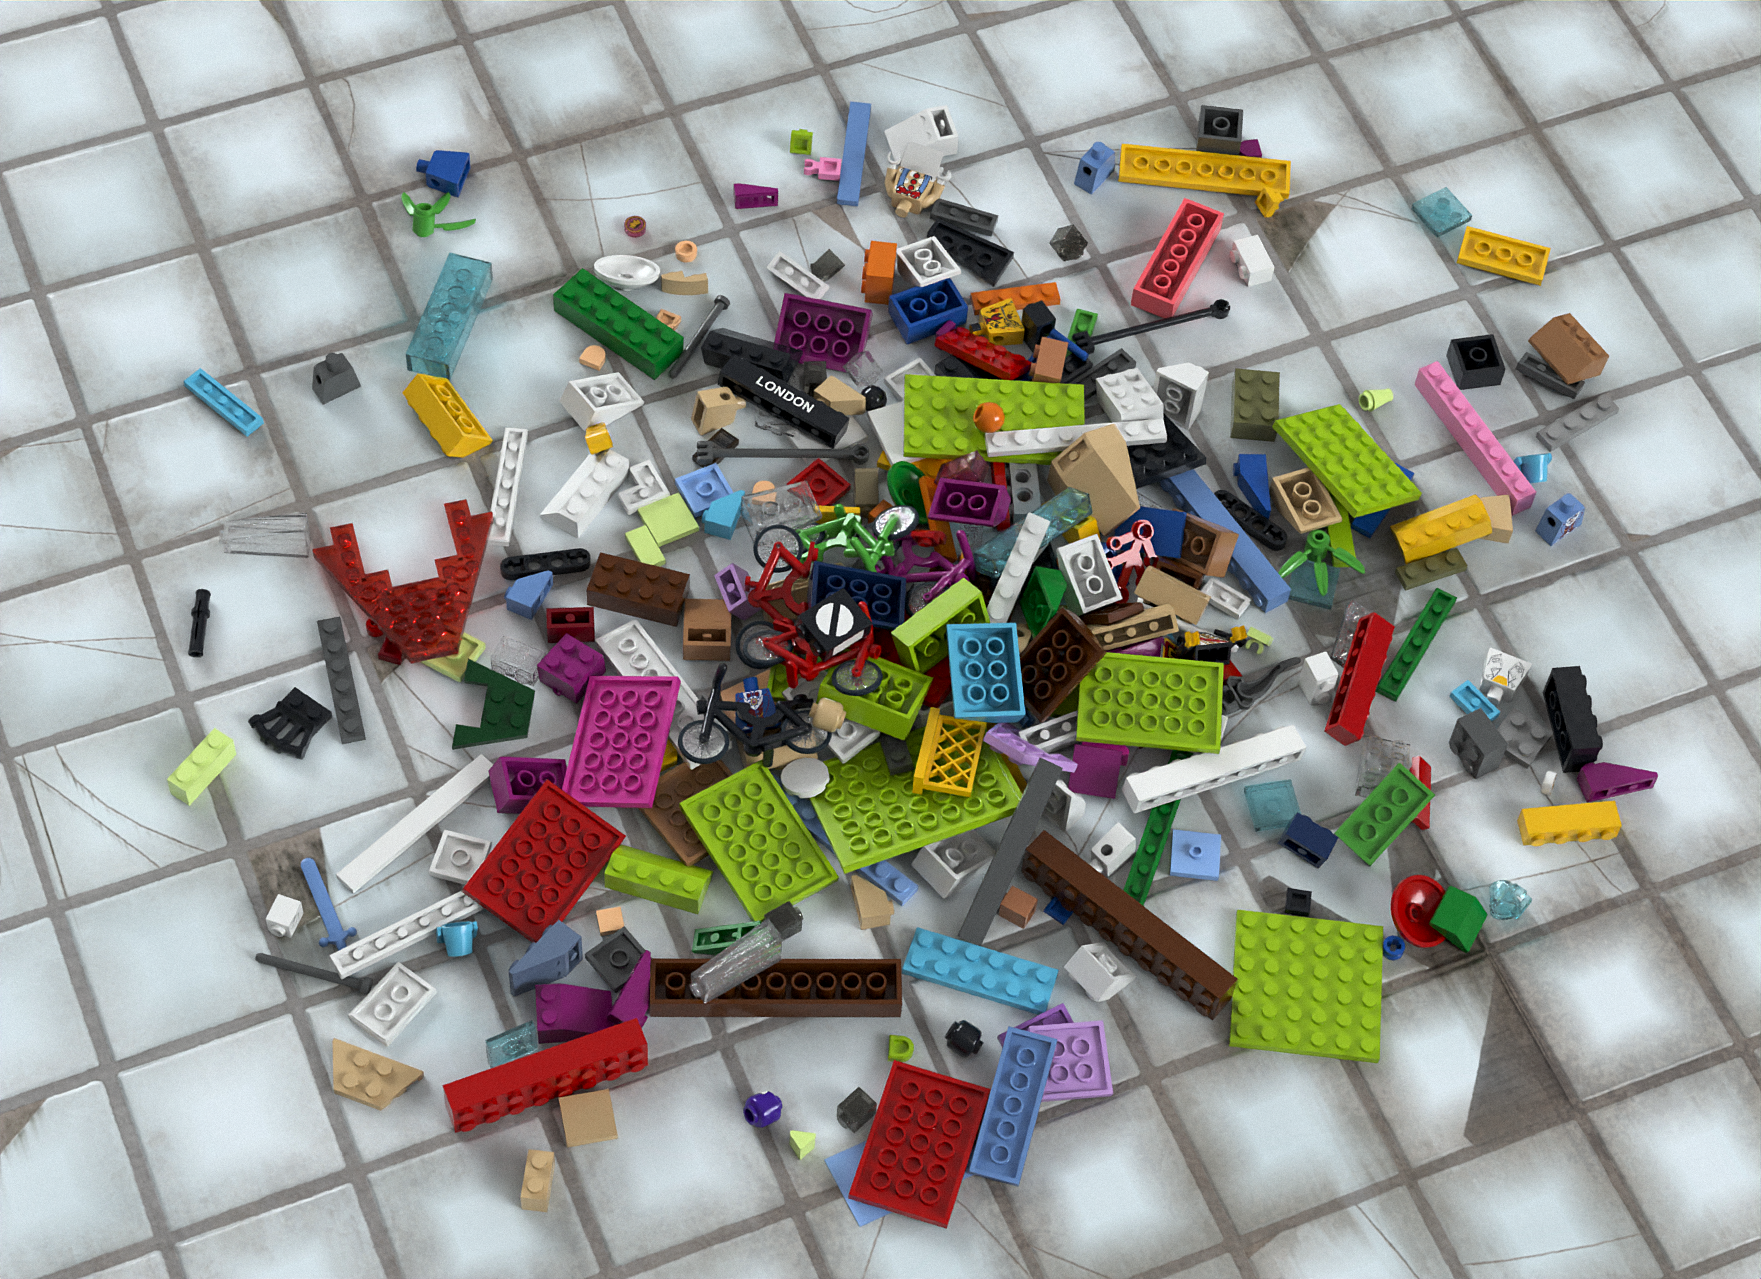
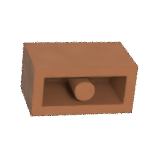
M1042 337L1040 345L1036 344L1034 348L1033 358L1037 359L1036 363L1031 364L1029 376L1033 377L1032 382L1060 383L1068 342Z

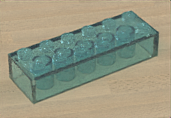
M449 253L406 352L408 371L451 380L492 283L491 262Z

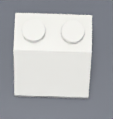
M1105 942L1082 945L1064 966L1069 972L1070 978L1079 983L1086 990V995L1096 1002L1109 1000L1137 977Z

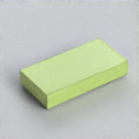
M646 525L625 533V539L639 562L659 567L666 564V559Z

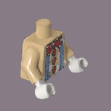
M889 152L887 158L890 167L886 171L885 188L887 195L892 198L891 205L896 207L895 213L904 218L907 217L909 212L921 214L924 209L933 206L935 201L941 197L945 187L943 185L944 182L949 181L952 175L948 170L947 175L941 177L944 168L940 167L937 170V176L939 177L937 182V178L901 166L896 169V165L901 161L900 154L898 153L896 161H891V152Z

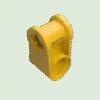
M604 422L594 424L586 429L585 439L591 455L613 447L611 437Z

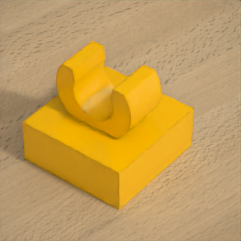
M1264 187L1257 197L1255 204L1264 218L1272 217L1275 210L1279 209L1280 202L1284 201L1280 193H1274L1271 187Z

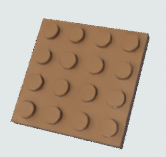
M721 759L711 764H701L693 769H690L683 762L659 777L652 808H638L679 860L686 866L696 864L707 857L709 853L680 810L679 803L733 775Z

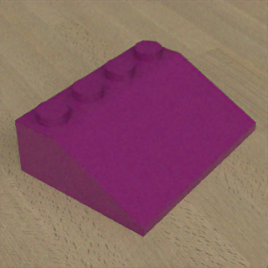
M784 293L774 343L802 350L803 355L798 362L799 364L858 375L869 336L873 313L871 309Z

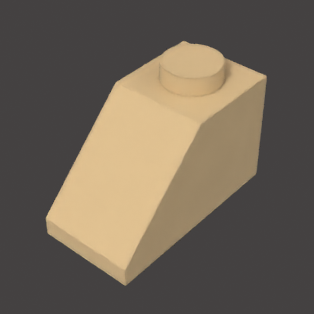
M832 375L814 390V399L824 402L827 406L842 412L845 416L863 415L866 412V397Z
M852 875L850 888L861 930L890 925L891 915H894L892 900H887L886 892L863 878Z

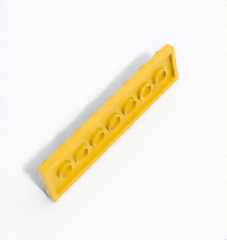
M1121 144L1118 182L1259 196L1264 187H1271L1274 193H1280L1283 199H1288L1290 194L1291 161Z

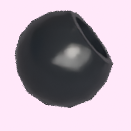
M871 385L861 391L860 394L866 397V412L886 406V393L880 387Z

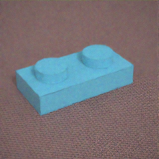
M1469 680L1454 689L1449 696L1466 714L1482 708L1491 722L1499 717L1500 711Z

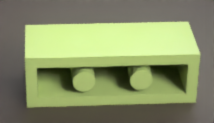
M214 728L167 778L170 793L190 806L237 755L233 739Z

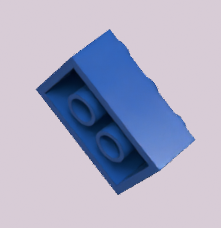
M947 278L924 287L916 286L889 296L888 313L906 344H910L935 335L949 320L956 323L955 327L966 324L968 306L951 278Z

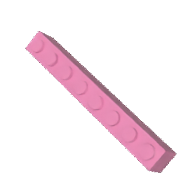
M1436 361L1420 368L1415 386L1496 495L1510 496L1511 515L1513 516L1531 508L1536 495L1535 489L1441 364Z

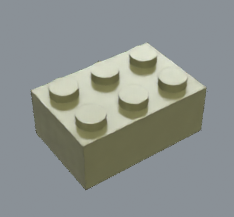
M1235 368L1231 394L1230 438L1275 442L1277 432L1272 426L1275 420H1279L1280 372Z

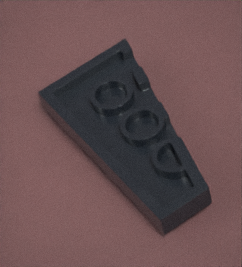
M939 218L935 220L927 232V238L935 236L950 256L993 287L1014 258L1013 251Z

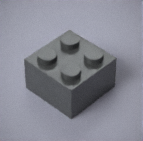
M1201 105L1196 151L1239 156L1242 140L1243 110Z
M1479 708L1457 719L1449 746L1451 751L1461 759L1465 770L1477 779L1499 768L1508 743L1482 708Z

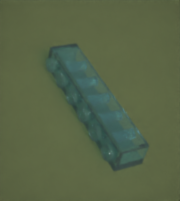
M1068 487L1031 512L1051 522L1039 549L1093 514L1088 493ZM1027 516L973 551L977 572L994 579L1002 575Z

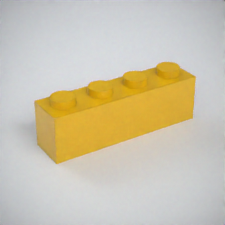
M1615 801L1526 808L1521 810L1517 819L1523 846H1541L1547 843L1564 844L1569 841L1587 842L1591 839L1610 840L1617 837L1622 826Z

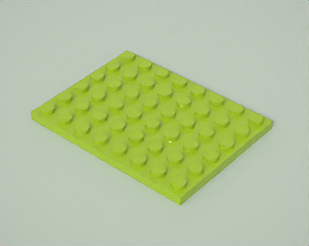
M943 724L942 726L947 732L956 729L953 725ZM925 726L910 731L905 738L914 770L890 776L881 744L878 742L866 746L844 764L837 757L822 761L828 769L829 783L827 782L823 792L814 797H809L808 800L844 874L1012 816L1022 793L1000 753L991 750L990 745L983 741L971 797L923 789L922 795L912 793L913 778ZM972 728L966 730L971 736L980 732V730ZM961 733L952 737L957 743L965 740ZM947 740L939 743L943 750L952 746ZM969 744L963 747V750L968 754L974 751L975 748ZM957 751L948 754L953 760L962 757ZM943 757L934 761L939 767L947 764ZM967 762L958 765L963 771L971 768ZM953 768L944 772L949 778L957 775ZM939 775L934 776L929 780V782L940 783L943 781V779ZM963 779L954 783L958 787L967 788V784Z

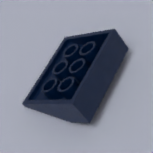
M814 561L808 579L807 599L809 609L844 588L857 605L860 601H864L867 604L873 627L894 631L899 625L904 623L906 578Z

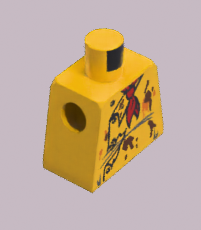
M1012 298L982 308L979 311L978 323L969 325L970 333L976 336L983 335L988 339V342L995 345L1023 344L1025 330Z

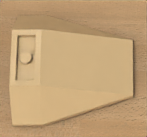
M1115 424L1085 432L1051 461L1047 481L1056 497L1094 517L1097 521L1099 532L1107 537L1140 509L1126 441Z

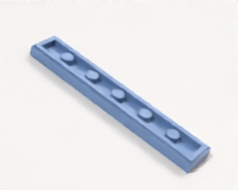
M850 101L837 204L858 206L871 112L870 103Z

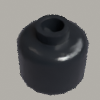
M966 1020L954 1021L945 1035L947 1047L962 1057H968L971 1053L976 1055L983 1045V1041L980 1040L982 1036L981 1030Z

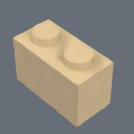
M528 1149L520 1197L522 1210L548 1212L555 1169L554 1152Z

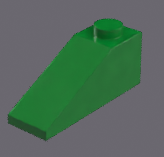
M761 921L695 929L692 952L695 954L743 959L771 956L774 934Z

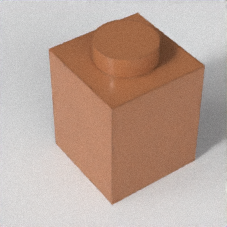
M1012 886L1002 899L999 916L1024 929L1036 911L1038 899Z

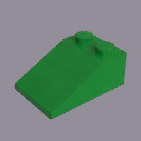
M1035 567L1019 602L1033 639L1056 615L1063 594L1066 592L1067 582L1061 570Z

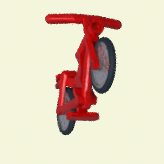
M771 525L763 529L754 541L753 551L757 562L764 570L759 582L751 581V576H746L745 591L749 592V604L756 608H762L773 620L782 621L785 617L769 603L770 601L783 599L787 608L795 615H800L808 610L807 602L803 601L798 604L794 601L791 589L797 579L802 578L806 580L809 578L811 563L817 561L819 548H814L815 542L810 541L808 557L802 564L800 559L803 554V543L795 530L785 525ZM792 569L785 578L782 587L766 590L774 572L781 573ZM754 621L747 624L741 629L736 638L735 646L738 657L745 665L753 669L762 670L773 667L752 664L743 655V645L751 635L760 631L774 630L773 624L767 621ZM765 636L754 640L747 649L748 653L759 660H772L771 658L764 657V650L767 648L763 647L762 640L775 636ZM794 647L793 652L797 654H806L800 651L797 647Z
M860 601L858 606L871 620L867 604L864 601ZM783 618L782 621L774 620V630L757 632L751 635L743 645V655L752 664L773 666L780 663L785 666L787 683L792 689L798 686V674L806 679V681H813L819 675V672L837 665L839 666L833 671L831 680L835 689L842 694L849 696L866 695L876 690L882 682L883 675L881 669L875 663L868 661V657L875 660L878 659L881 653V646L874 644L873 624L869 635L847 648L850 651L834 656L826 662L821 661L817 663L818 657L813 654L806 640L799 637L794 623L788 618ZM793 647H797L800 651L806 653V659L804 660L793 654Z

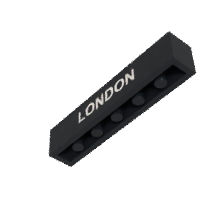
M733 354L719 373L718 385L720 387L730 388L732 393L832 449L835 448L847 432L849 417L840 411L832 409L824 402L807 395L804 391L787 384L786 381L769 374L766 370L749 363L744 358Z

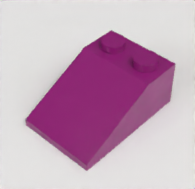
M499 757L488 770L497 813L520 814L547 779L562 789L567 771L565 759Z
M561 983L535 985L539 1044L568 1042L613 1026V1022L606 1019L612 1008L611 991Z

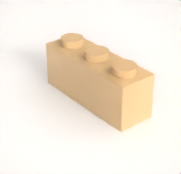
M1150 565L1146 568L1134 592L1138 597L1144 599L1143 602L1147 604L1152 602L1161 606L1169 603L1173 607L1175 615L1180 617L1179 619L1195 625L1200 621L1211 599V596Z

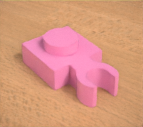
M820 157V162L805 159L806 167H804V174H818V179L840 181L842 159Z

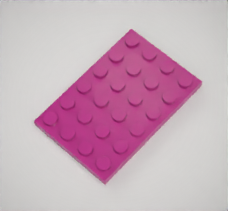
M590 676L562 790L585 807L652 808L681 680L679 677Z

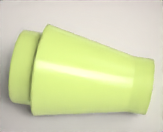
M1389 388L1365 390L1359 395L1361 408L1364 411L1368 410L1370 412L1393 400V393Z

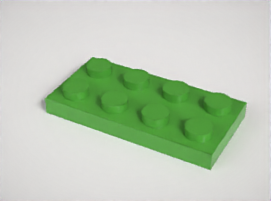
M1399 762L1335 831L1334 835L1339 837L1368 866H1371L1430 802L1435 794Z

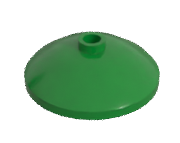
M896 462L889 468L887 475V487L894 505L913 507L919 514L918 523L928 524L919 479L926 475L909 462ZM900 511L904 516L908 515L912 521L914 520V514L911 512Z

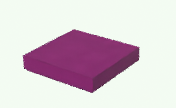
M1075 744L1072 761L1078 765L1074 773L1070 772L1068 789L1073 793L1115 799L1122 751Z

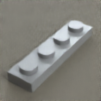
M1604 393L1537 432L1536 438L1551 452L1618 413L1619 407Z

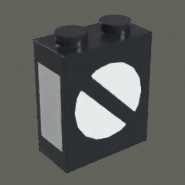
M842 588L798 615L795 629L799 637L808 642L813 654L817 657L819 656L823 662H826L869 635L872 622L848 592Z

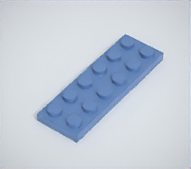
M1008 1026L969 1174L1019 1187L1058 1039Z

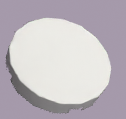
M815 758L797 759L789 763L781 774L782 786L785 792L791 796L798 795L799 798H809L824 791L825 785L830 780L827 766Z

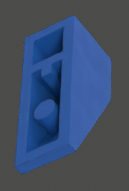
M1239 454L1237 463H1233V476H1237V485L1253 509L1269 519L1271 505L1266 454Z

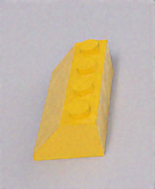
M417 373L402 392L408 400V405L419 415V420L427 426L430 435L437 440L445 455L464 458L493 442L492 438L447 378Z
M1476 494L1390 526L1405 564L1419 561L1492 533L1489 515L1483 502Z

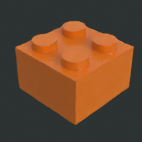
M871 241L870 249H865L864 262L867 263H864L861 293H865L866 303L889 305V296L892 295L897 243Z

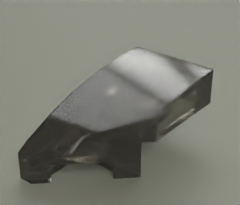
M828 249L815 263L810 264V269L813 275L825 283L838 273L845 264Z

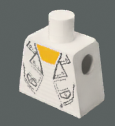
M1490 648L1484 662L1479 689L1487 693L1486 698L1494 706L1499 705L1501 699L1509 702L1527 678L1532 664Z

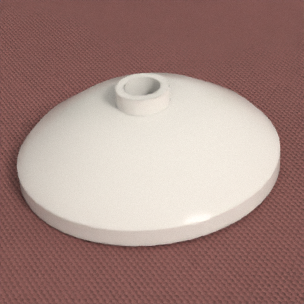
M606 256L598 259L594 264V272L601 280L624 291L650 285L660 276V268L657 264L637 256Z

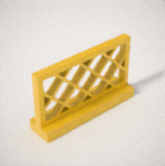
M931 707L914 773L912 793L922 795L923 789L971 797L987 722L955 719L952 716L940 715L939 708ZM943 724L953 725L956 729L947 732L942 726ZM972 728L978 729L980 732L971 736L966 730ZM961 733L965 740L957 743L952 737ZM947 740L952 746L943 750L939 743ZM971 744L975 750L967 754L963 747ZM957 751L962 757L953 760L948 754ZM943 757L947 764L939 767L934 761ZM967 762L971 768L963 771L958 765ZM953 768L957 775L949 778L944 772ZM937 775L943 779L940 783L929 782L930 778ZM963 779L967 784V788L958 787L954 783Z

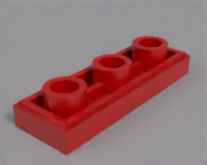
M1421 756L1412 757V767L1409 771L1431 790V766ZM1430 802L1411 821L1421 830L1429 829Z

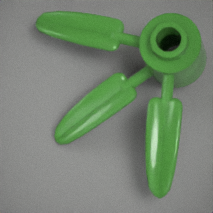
M403 192L401 195L406 211L410 216H413L412 231L419 237H428L434 233V228H443L444 231L463 229L473 225L476 219L435 224V214H440L449 203L451 198L449 192L444 194L433 206L428 203L415 205L406 193Z
M1313 530L1307 536L1304 553L1301 551L1296 552L1281 567L1278 574L1284 578L1307 559L1315 562L1314 571L1319 593L1324 596L1328 589V573L1326 563H1321V560L1326 557L1328 550L1333 553L1335 558L1359 573L1364 574L1365 567L1346 550L1340 547L1335 550L1330 547V537L1326 532Z

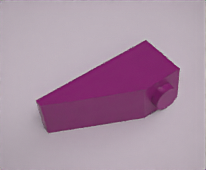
M1592 762L1581 767L1577 781L1588 803L1651 789L1654 787L1658 774L1653 771L1607 762L1597 764Z
M646 950L641 954L606 1016L607 1020L616 1025L637 1018L642 1029L648 1019L645 1013L649 1007L650 951Z

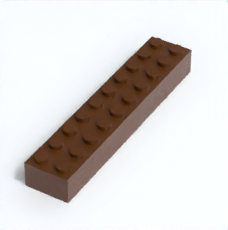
M1043 830L1026 848L1021 872L1028 881L1039 885L1046 895L1058 898L1063 908L1070 912L1073 911L1085 925L1093 927L1104 940L1115 944L1122 954L1130 956L1137 961L1143 970L1151 972L1162 985L1173 989L1180 999L1191 1003L1202 1016L1214 1020L1231 1001L1238 978L1047 831Z
M651 958L650 1017H901V959Z

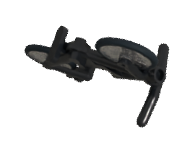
M721 663L712 680L710 697L708 700L696 701L697 714H704V720H697L687 724L681 730L678 737V746L685 758L698 764L714 763L720 760L729 748L728 734L722 726L714 722L716 718L744 745V752L748 756L757 757L763 752V767L768 768L773 765L774 749L787 745L795 752L814 754L827 747L832 738V733L815 728L812 725L813 718L809 717L810 710L793 711L795 709L811 708L814 700L813 698L808 699L805 694H798L794 696L793 700L778 701L775 708L776 712L765 718L751 715L749 713L751 705L747 702L723 701L721 685L727 671V665ZM722 711H736L742 721L753 726L751 736L749 737ZM784 720L781 732L763 737L765 728L772 727Z

